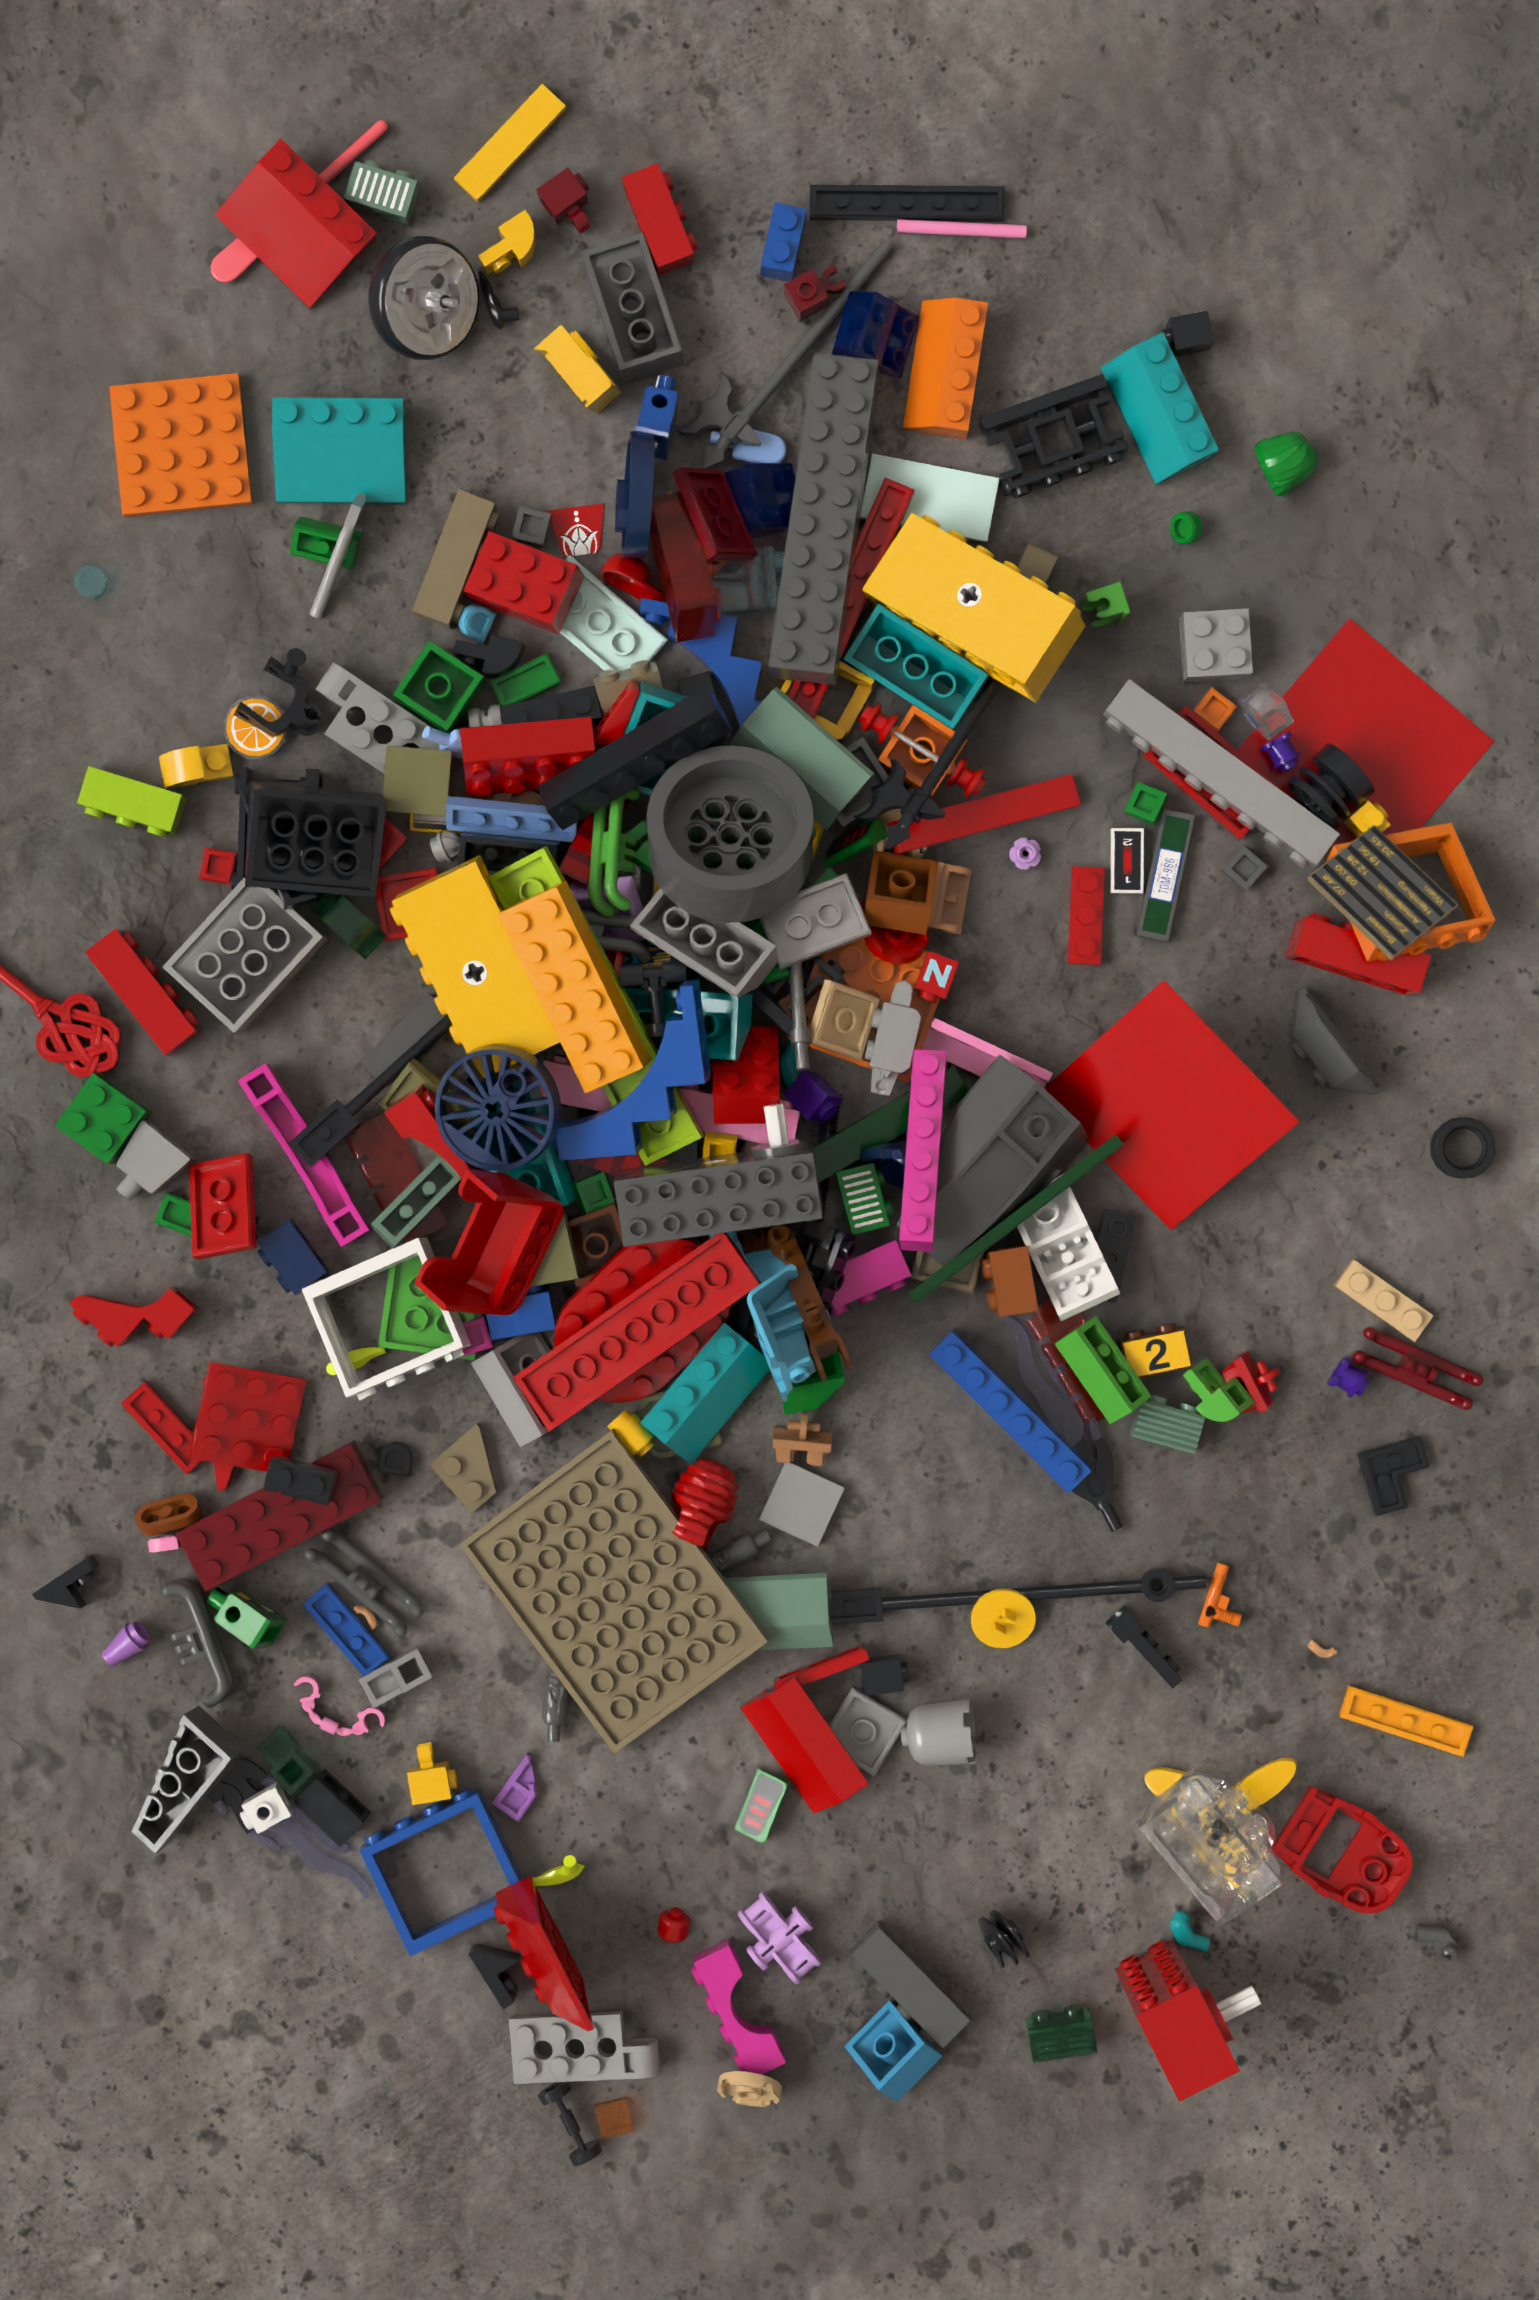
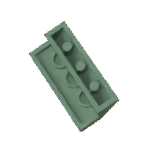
M777 686L747 718L730 742V745L745 746L764 751L787 764L804 783L812 801L814 820L826 831L835 823L845 807L862 792L874 775L869 768Z
M827 1573L725 1578L770 1639L758 1650L834 1647V1633L830 1618L832 1595Z

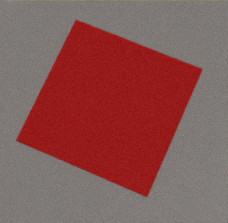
M1349 618L1262 720L1259 727L1257 726L1244 741L1238 751L1282 788L1286 795L1297 802L1289 790L1287 782L1293 776L1301 779L1299 770L1302 767H1306L1317 774L1318 772L1312 763V758L1327 743L1333 744L1347 754L1372 782L1375 792L1367 800L1372 804L1378 803L1387 812L1389 817L1386 820L1391 825L1382 833L1388 835L1421 828L1494 741ZM1291 731L1292 736L1289 739L1296 752H1301L1302 755L1297 757L1299 764L1282 773L1280 768L1272 769L1274 764L1267 751L1262 753L1260 748ZM1344 801L1349 809L1350 815L1359 808L1351 805L1347 801ZM1340 817L1341 825L1335 830L1340 835L1329 848L1330 851L1334 845L1352 842L1357 839L1355 834L1345 825V819Z
M1165 980L1158 984L1044 1088L1081 1122L1089 1136L1086 1142L1094 1150L1115 1134L1123 1143L1121 1144L1122 1146L1104 1159V1161L1170 1230L1176 1227L1300 1122Z

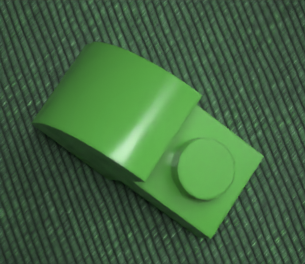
M1207 1358L1183 1375L1191 1389L1202 1399V1402L1195 1409L1210 1420L1217 1422L1232 1420L1255 1403L1236 1377L1226 1383Z

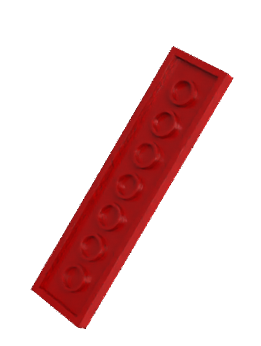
M718 1233L522 1370L513 1379L550 1432L746 1296L752 1289L760 1285L761 1281L728 1233Z

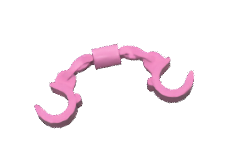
M304 1675L294 1683V1686L302 1682L312 1684L313 1694L301 1697L299 1701L302 1702L304 1711L309 1713L310 1719L315 1724L320 1725V1729L334 1735L336 1732L338 1735L348 1736L352 1733L355 1735H361L364 1732L368 1733L369 1727L365 1717L369 1713L377 1714L381 1727L385 1725L386 1715L384 1711L379 1707L373 1708L370 1706L364 1709V1711H359L357 1714L359 1721L351 1729L347 1727L340 1728L338 1727L340 1723L327 1717L321 1719L313 1710L315 1707L314 1699L322 1695L320 1684L315 1677Z

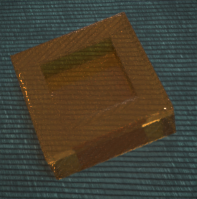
M627 2097L595 2104L594 2108L602 2139L634 2132Z

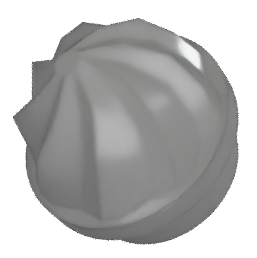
M440 831L436 834V837L430 839L431 850L439 863L444 861L450 863L458 857L460 837L455 832Z

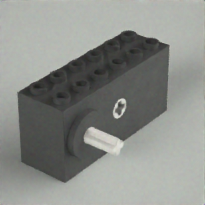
M783 1103L764 1106L769 1143L754 1146L751 1148L752 1151L619 1170L614 1180L623 1246L822 1219L823 1203L814 1142L807 1143L806 1139L789 1140Z

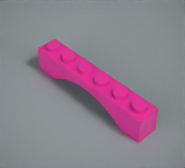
M913 1049L899 1238L901 1250L934 1252L940 1141L946 1087V1051Z
M265 1063L239 1079L238 1082L252 1105L293 1163L340 1246L346 1247L372 1231L369 1221L329 1157L326 1155L311 1168L289 1144L291 1140L308 1126V1123L272 1065Z

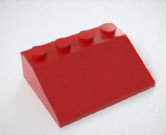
M281 138L258 161L214 214L310 309L377 240V233Z
M532 1876L495 1892L497 1905L493 1907L500 1925L506 1923L510 1931L507 1933V1937L513 1950H520L523 1959L520 1961L528 1978L534 1977L537 1983L534 1985V1989L541 2004L547 2002L553 2014L588 2032L593 2030L594 2026L585 1980Z

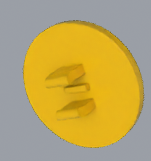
M996 1589L984 1594L975 1603L971 1612V1626L974 1634L981 1642L994 1648H1010L1022 1643L1030 1636L1036 1622L1035 1610L1031 1601L1024 1594L1012 1589Z

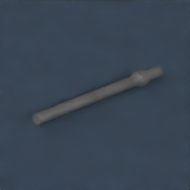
M802 962L789 966L793 1030L790 1031L791 1045L795 1046L796 1070L805 1071L809 1070L808 1044H811L810 1029L806 1028Z

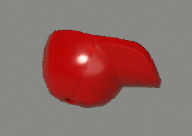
M622 553L614 554L603 564L599 572L601 578L607 584L630 594L640 601L642 598L661 602L667 595L649 582L650 570L647 564L640 558H622Z

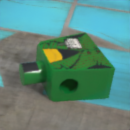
M216 1587L207 1600V1604L219 1611L214 1621L252 1649L271 1647L288 1620L280 1613L243 1591L228 1594L221 1588Z

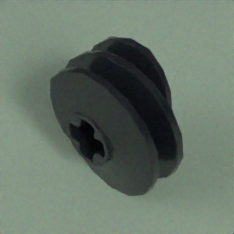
M996 1910L990 1911L991 1922L985 1917L979 1918V1926L985 1943L1001 1968L1005 1967L1002 1958L1003 1952L1016 1966L1019 1964L1012 1947L1014 1945L1027 1959L1030 1957L1023 1941V1936L1012 1920L1007 1921Z

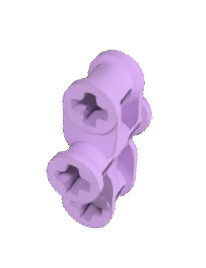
M762 1891L758 1895L759 1899L745 1911L741 1909L737 1912L744 1925L759 1940L754 1946L749 1945L746 1947V1950L763 1971L768 1968V1963L775 1959L788 1977L798 1985L802 1982L801 1977L814 1966L819 1967L823 1964L813 1948L801 1937L805 1931L810 1932L814 1927L797 1906L793 1907L792 1913L785 1918L773 1901Z

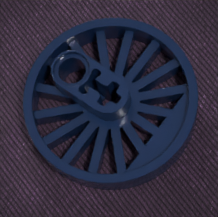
M636 431L629 432L624 479H617L615 532L622 533V558H646L654 482L653 434Z
M493 1044L471 1050L460 1057L448 1069L437 1089L435 1116L444 1141L458 1157L481 1169L503 1171L531 1162L548 1148L559 1128L561 1099L558 1087L551 1073L536 1057L514 1046ZM491 1055L502 1056L498 1081H496ZM482 1057L486 1081L471 1060L472 1058ZM511 1058L520 1062L521 1064H516L510 1067ZM462 1065L476 1087L456 1073ZM511 1074H516L521 1078L522 1088H516L512 1085L510 1081ZM450 1082L473 1098L447 1092ZM539 1085L543 1086L547 1097L524 1100L531 1090ZM446 1101L474 1108L447 1112ZM496 1102H499L501 1104V1113H498L496 1111ZM548 1104L549 1116L520 1109ZM480 1115L463 1127L452 1121V1119ZM521 1119L547 1125L545 1135L543 1136ZM483 1122L475 1136L467 1132ZM487 1130H488V1135H487V1140H486V1145H485L484 1143L481 1142V1139L483 1138V1136L485 1135V1133H486ZM517 1130L538 1144V1147L532 1153ZM496 1136H498L501 1156L494 1151ZM508 1136L521 1154V1159L512 1160Z

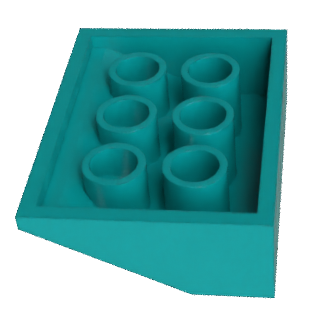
M272 397V438L277 503H352L359 493H363L366 495L365 503L406 504L407 406L403 398Z

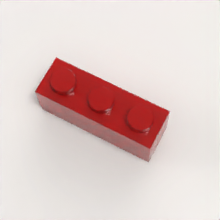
M656 163L623 176L622 184L640 231L644 234L658 276L693 263V251L698 250L692 232L686 233L681 221L686 220L680 202L674 203L669 191L674 190L668 171L661 172L659 164Z

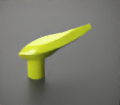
M368 1347L348 1352L355 1370L365 1365L371 1359L386 1353L383 1347ZM331 1362L326 1367L327 1373L336 1375Z
M568 1855L563 1860L564 1865L552 1868L539 1876L533 1877L536 1886L561 1884L578 1876L585 1866L578 1864L574 1856Z

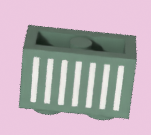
M366 160L365 164L355 161L344 195V201L354 210L409 227L420 193L418 181L414 180L415 177L401 170H396V173L385 171L382 165L373 161Z

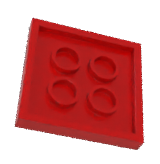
M209 1361L189 1457L196 1460L265 1472L268 1471L271 1457L274 1455L290 1458L307 1380L300 1377Z

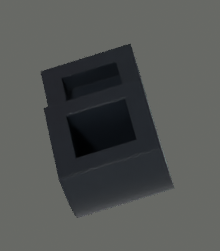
M491 635L488 647L456 640L453 653L467 666L479 667V663H483L482 673L484 677L496 678L516 668L523 656L525 646L522 641Z

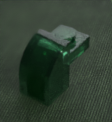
M327 893L312 909L327 926L365 960L387 937L345 895Z
M279 1725L256 1747L273 1767L269 1772L290 1796H297L322 1771L313 1754L308 1749H304L283 1725Z

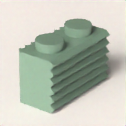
M1150 1394L1152 1397L1136 1409L1129 1435L1195 1454L1205 1417L1198 1414V1411L1195 1409L1196 1406L1180 1402L1179 1408L1166 1405L1167 1398Z

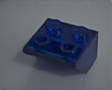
M850 291L832 354L878 360L881 374L902 378L919 316L878 292Z
M747 463L724 473L751 538L788 531L795 486L792 463Z

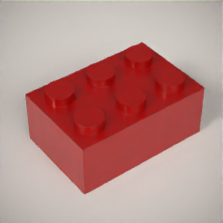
M489 531L463 591L475 603L559 635L585 575L574 563Z
M751 1026L738 1060L713 1059L714 1124H765L764 1106L780 1104L778 1026Z

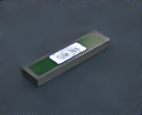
M1168 809L1162 810L1135 936L1166 943L1169 941L1195 815Z

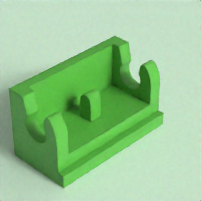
M1121 582L1087 592L1080 602L1082 612H1089L1097 608L1098 613L1096 616L1102 619L1095 620L1090 624L1095 628L1117 622V625L1122 624L1131 613Z

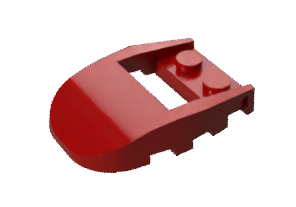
M1308 1785L1306 1793L1275 1842L1270 1845L1269 1850L1271 1854L1283 1860L1292 1872L1325 1898L1334 1899L1345 1907L1360 1913L1373 1914L1385 1910L1396 1900L1410 1877L1412 1856L1409 1848L1397 1834L1388 1829L1371 1813L1353 1803ZM1339 1809L1361 1823L1330 1875L1326 1878L1303 1864L1336 1810Z

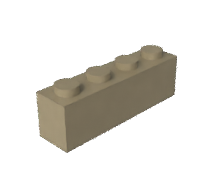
M458 489L412 609L415 616L448 629H452L454 622L459 624L460 615L465 608V605L461 604L465 595L464 587L488 532L494 533L499 522L500 514L496 513L497 507L494 502Z

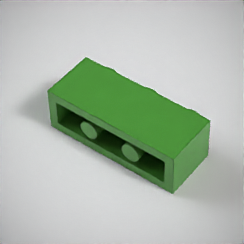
M1097 1316L1076 1327L1054 1343L1109 1424L1133 1412L1152 1397Z

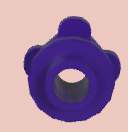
M1291 731L1260 748L1262 753L1267 751L1274 764L1273 770L1280 768L1283 773L1299 764L1297 757L1302 754L1301 752H1296L1289 739L1292 736Z
M1343 1357L1329 1377L1327 1384L1333 1387L1336 1385L1347 1392V1397L1349 1398L1354 1394L1360 1396L1370 1381L1366 1378L1368 1371L1365 1369L1359 1370L1350 1364L1351 1359Z

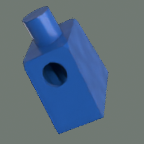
M659 375L657 377L655 387H646L636 427V432L654 435V458L663 460L668 459L679 393L674 391L676 380L666 375Z

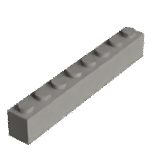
M1128 679L1102 714L1108 718L1106 724L1118 733H1122L1124 730L1134 737L1132 743L1146 753L1151 750L1160 757L1158 762L1172 772L1177 769L1187 776L1184 781L1197 791L1203 788L1212 795L1211 801L1223 810H1227L1229 807L1239 815L1237 820L1251 830L1256 827L1265 834L1263 839L1277 849L1282 846L1291 853L1289 858L1300 867L1306 868L1308 865L1310 868L1317 866L1340 835V833L1130 679Z

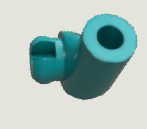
M790 1040L779 1061L780 1075L784 1084L788 1087L792 1085L801 1073V1071L796 1070L795 1046L791 1045Z

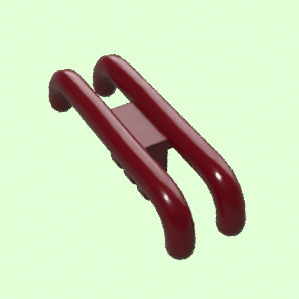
M1369 1326L1363 1330V1336L1366 1339L1402 1354L1398 1366H1394L1358 1350L1353 1353L1354 1362L1463 1410H1470L1473 1407L1472 1399L1433 1383L1438 1371L1473 1386H1480L1484 1381L1482 1375Z

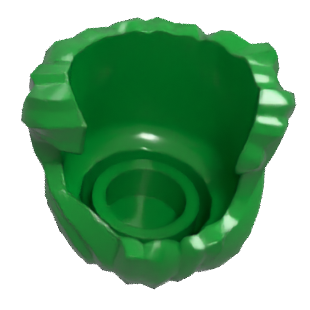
M1290 432L1262 439L1254 446L1260 468L1263 470L1275 496L1284 497L1288 495L1317 469L1318 457L1316 450L1310 440L1302 433Z

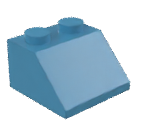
M890 2000L844 2046L878 2091L895 2102H898L942 2057V2054L934 2044H930L919 2032L920 2028L912 2021L904 2018L897 2010L896 2005Z

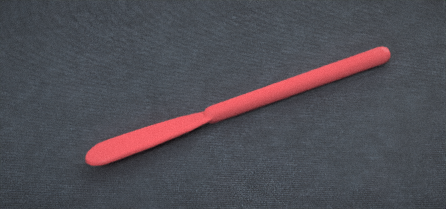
M384 120L377 121L326 167L319 176L329 184L388 130V123ZM237 238L212 260L211 274L219 282H232L258 257Z

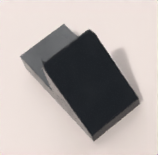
M91 1555L32 1595L35 1600L83 1608L86 1606V1603L73 1583L75 1582L79 1587L93 1578L95 1575L92 1570L98 1567L99 1563Z
M480 1944L472 1946L468 1955L504 2010L515 2002L517 1986L508 1973L504 1975L502 1972L517 1963L521 1954Z

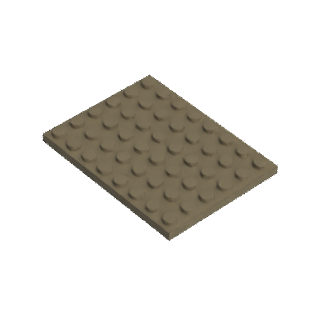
M612 1429L459 1545L615 1754L765 1645L770 1639L702 1547L684 1541L672 1533L679 1521L678 1515L614 1432V1429Z

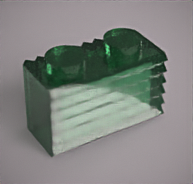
M1083 2005L1064 2007V2012L1052 2014L1051 2010H1037L1031 2013L1032 2017L1025 2018L1033 2063L1097 2053L1092 2014L1089 2008L1083 2009Z

